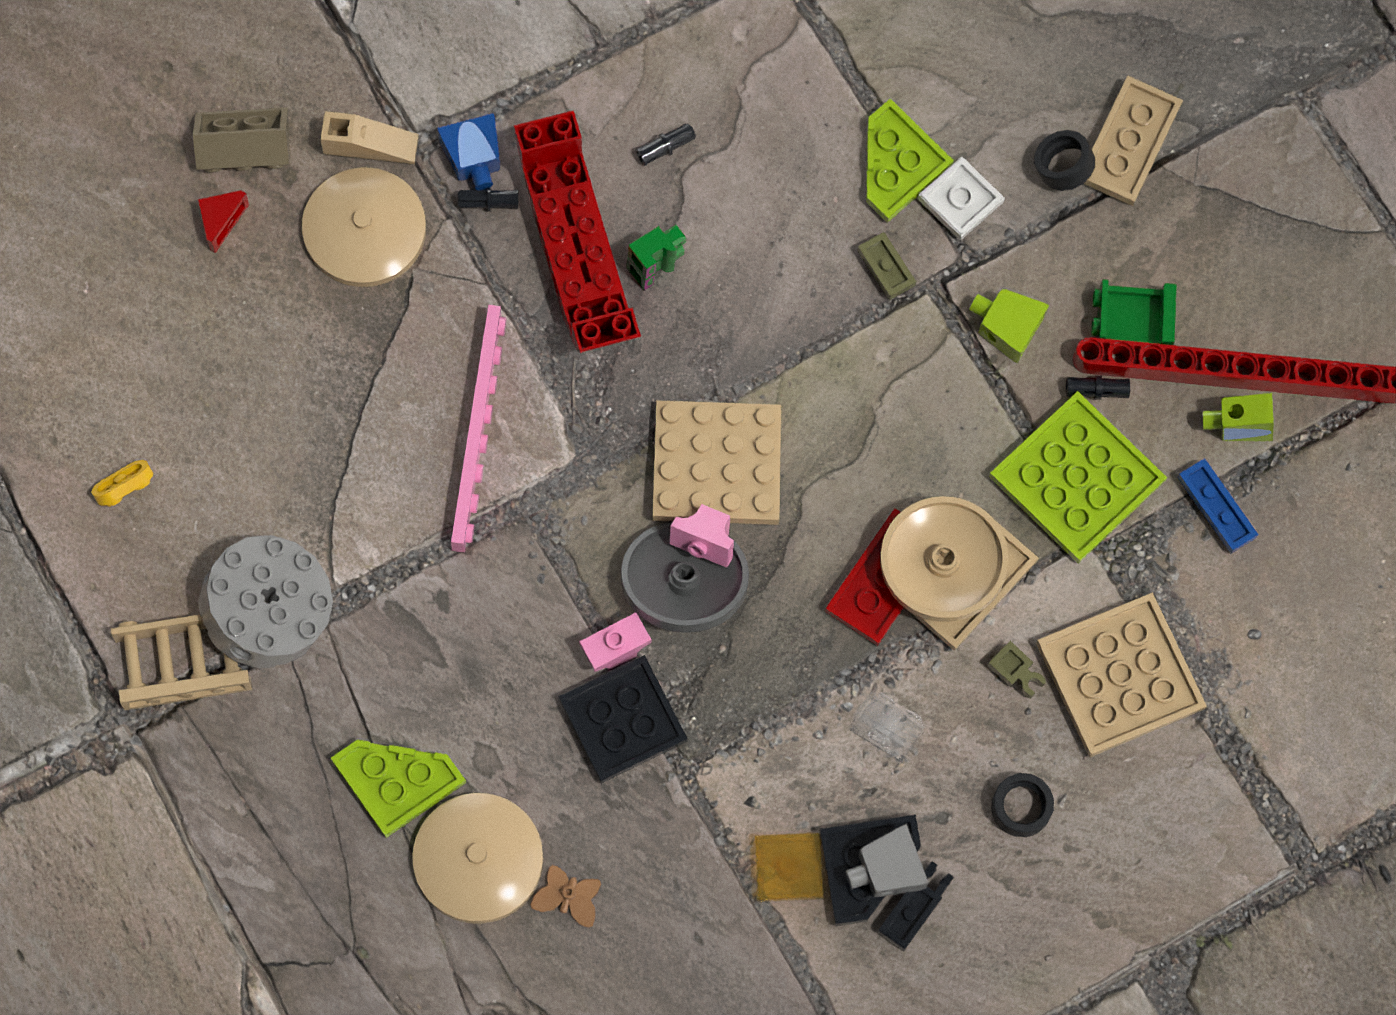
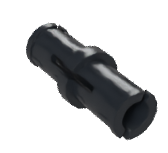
M1095 375L1094 378L1067 377L1066 397L1073 396L1078 391L1082 396L1094 397V400H1101L1102 397L1129 398L1130 379L1102 378V375Z

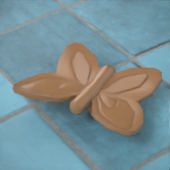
M552 865L547 875L548 886L541 888L534 895L531 903L532 909L546 912L554 910L561 904L560 912L567 913L570 905L571 916L578 924L588 928L592 927L596 914L595 906L591 900L600 889V880L584 879L577 883L575 877L569 880L562 869Z

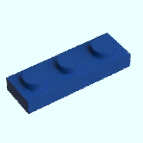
M1205 458L1178 475V480L1230 554L1257 538L1259 534Z

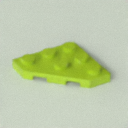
M891 98L868 117L866 202L888 223L954 163V160Z
M356 740L331 757L335 767L386 838L466 784L465 778L448 754L416 751L412 748L394 745L385 746L373 744L369 741Z

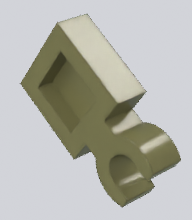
M1011 641L987 665L1010 687L1016 681L1021 684L1022 693L1030 699L1035 693L1029 688L1028 683L1035 681L1041 687L1046 683L1045 678L1041 674L1028 670L1034 662Z

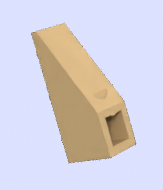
M325 111L321 144L323 154L415 164L419 134L354 114Z

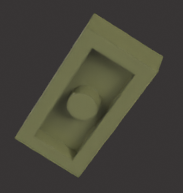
M885 232L858 246V253L889 300L916 286L917 281Z

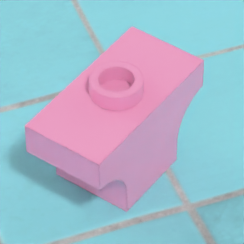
M701 504L693 516L687 518L676 517L670 529V545L683 549L697 558H704L727 568L733 558L734 540L728 537L730 515Z
M634 613L579 641L591 667L596 672L603 668H607L610 671L637 657V653L651 643V638L637 613Z

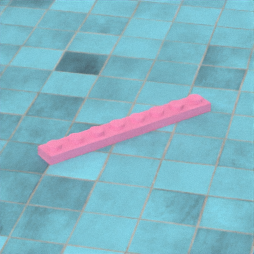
M488 305L451 539L452 551L465 553L466 543H472L474 524H469L471 513H477L479 494H474L475 484L482 482L484 465L479 464L480 453L486 454L488 435L483 433L485 423L491 424L493 405H488L490 394L495 395L497 387V376H493L494 365H500L502 347L497 346L498 337L504 336L507 318L502 317L501 306Z

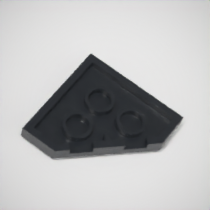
M916 815L828 827L819 830L835 927L867 922L885 898V896L874 897L869 884L854 889L850 888L845 871L861 865L858 856L860 849L907 824L914 846L918 852L921 848Z

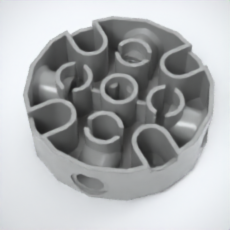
M273 535L247 537L227 547L203 579L198 600L200 616L203 617V623L209 631L207 634L215 647L235 662L259 669L287 664L304 656L328 625L333 604L329 578L316 557L296 542Z

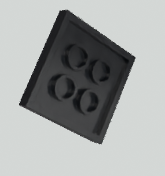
M645 655L558 696L601 784L688 742V738Z

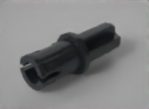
M684 124L665 135L663 133L658 134V138L636 148V153L641 163L646 166L666 154L672 155L673 150L696 138L695 131L691 125Z
M488 187V190H459L458 207L488 208V211H491V208L518 209L519 190H491V187Z

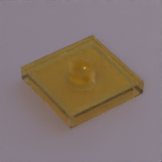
M820 833L755 836L758 902L823 899Z

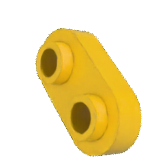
M146 460L134 461L98 482L93 487L91 493L98 505L114 506L124 496L134 490H141L148 486L153 476V471Z

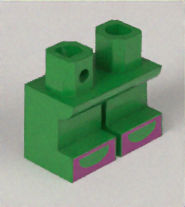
M676 224L665 232L658 226L628 245L626 268L644 291L654 285L655 273L660 269L665 272L674 271L675 260L685 254L683 244L686 243V236Z

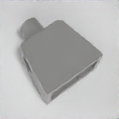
M907 824L860 849L858 856L861 865L845 871L851 889L869 884L874 897L925 889L928 884Z

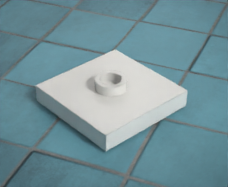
M963 157L958 159L918 195V200L960 241L1005 200Z

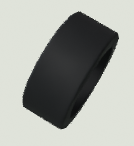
M1062 130L1047 136L1038 145L1034 153V165L1043 182L1051 189L1059 191L1073 190L1083 185L1091 177L1095 169L1096 157L1087 139L1076 131ZM1067 149L1081 151L1078 162L1072 168L1062 172L1049 170L1048 166L1051 160L1058 153Z
M1018 773L1008 776L999 784L992 798L991 812L995 823L1002 831L1014 837H1029L1039 833L1048 824L1054 812V797L1050 787L1041 778L1033 774ZM1027 787L1034 790L1039 796L1042 803L1041 812L1033 822L1027 824L1017 823L1006 815L1004 799L1012 789Z

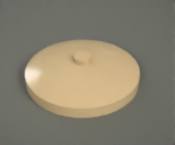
M354 168L333 175L313 192L303 213L302 234L311 260L325 275L346 285L370 287L396 279L414 264L424 245L426 220L421 201L404 180L381 169Z
M940 496L918 501L905 508L896 516L885 533L880 563L887 588L904 608L922 618L948 622L962 620L979 613L997 597L1007 575L1009 553L1001 528L985 510L964 499Z
M464 794L444 802L423 822L413 847V869L416 881L425 898L442 914L465 923H489L511 915L531 897L542 873V843L534 823L516 804L493 794Z

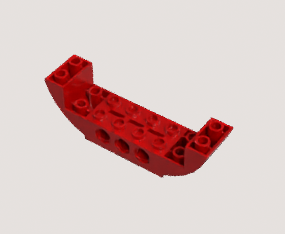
M574 110L514 125L520 162L532 213L562 316L575 349L578 353L641 337L633 307L628 308L588 174L582 153V136Z

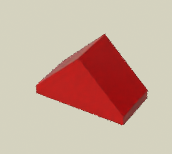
M242 190L198 199L210 251L214 253L220 248L249 206L247 194Z

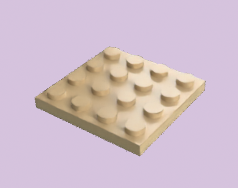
M656 400L652 521H674L676 517H691L703 504L730 515V523L779 525L781 405Z
M1153 593L1038 639L1036 642L1089 758L1205 710L1207 707Z

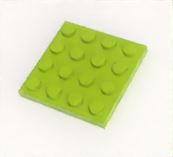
M1078 391L989 475L1078 564L1167 479L1140 450Z

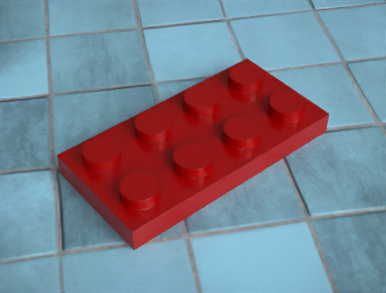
M896 508L888 516L825 608L827 614L876 646L880 644L904 608L887 588L880 563L885 533L892 521L901 513Z

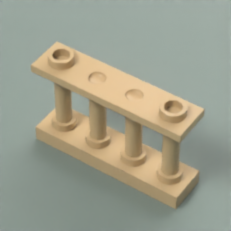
M200 615L143 624L128 621L120 623L118 628L111 629V635L115 643L124 642L129 685L126 686L127 689L119 690L120 703L124 710L252 690L251 677L248 670L242 671V668L238 667V662H235L225 653H223L225 662L223 674L210 676V673H206L200 630L206 629L203 623V617ZM188 632L193 675H191V679L178 681L177 678H174L169 634ZM156 637L161 680L158 681L159 684L146 686L145 683H142L137 640Z

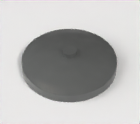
M673 521L656 525L640 534L631 543L624 555L621 569V585L628 604L645 621L669 631L698 632L722 624L740 608L748 589L749 569L746 557L735 541L733 558L726 568L707 559L697 558L683 549L670 545V529Z

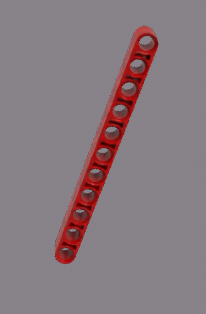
M1094 337L1082 339L1078 343L1072 359L1076 370L1084 374L1396 404V389L1391 381H1396V367ZM1089 351L1094 354L1096 359L1087 360L1082 356L1081 352ZM1120 354L1125 357L1126 362L1118 363L1113 359L1112 355ZM1151 357L1157 362V365L1149 366L1144 362L1143 358ZM1182 360L1187 364L1188 368L1180 369L1175 365L1174 361ZM1205 364H1215L1219 371L1211 372L1206 368ZM1243 366L1248 369L1250 374L1242 375L1237 371L1236 367ZM1274 369L1279 372L1281 377L1273 378L1268 374L1267 370ZM1298 373H1307L1311 377V381L1302 380ZM1329 375L1338 376L1342 380V384L1333 383ZM1360 378L1369 379L1373 387L1364 386Z

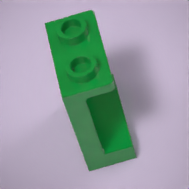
M1102 279L1099 289L1094 288L1092 305L1093 307H1098L1097 318L1093 317L1091 336L1104 339L1174 345L1177 284L1164 283L1162 289L1110 286L1108 279Z

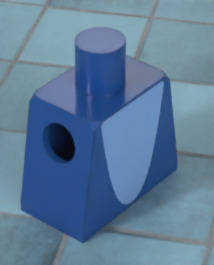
M494 113L437 128L440 145L458 180L463 181L472 178L476 190H487L488 187H492L493 182L490 173L500 170Z

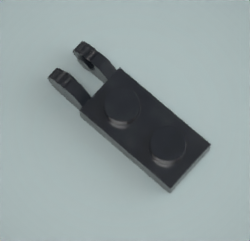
M933 861L924 871L927 880L934 875L938 866ZM950 873L944 876L935 892L927 886L923 890L906 892L877 933L904 952L942 900L941 896L954 879V876Z

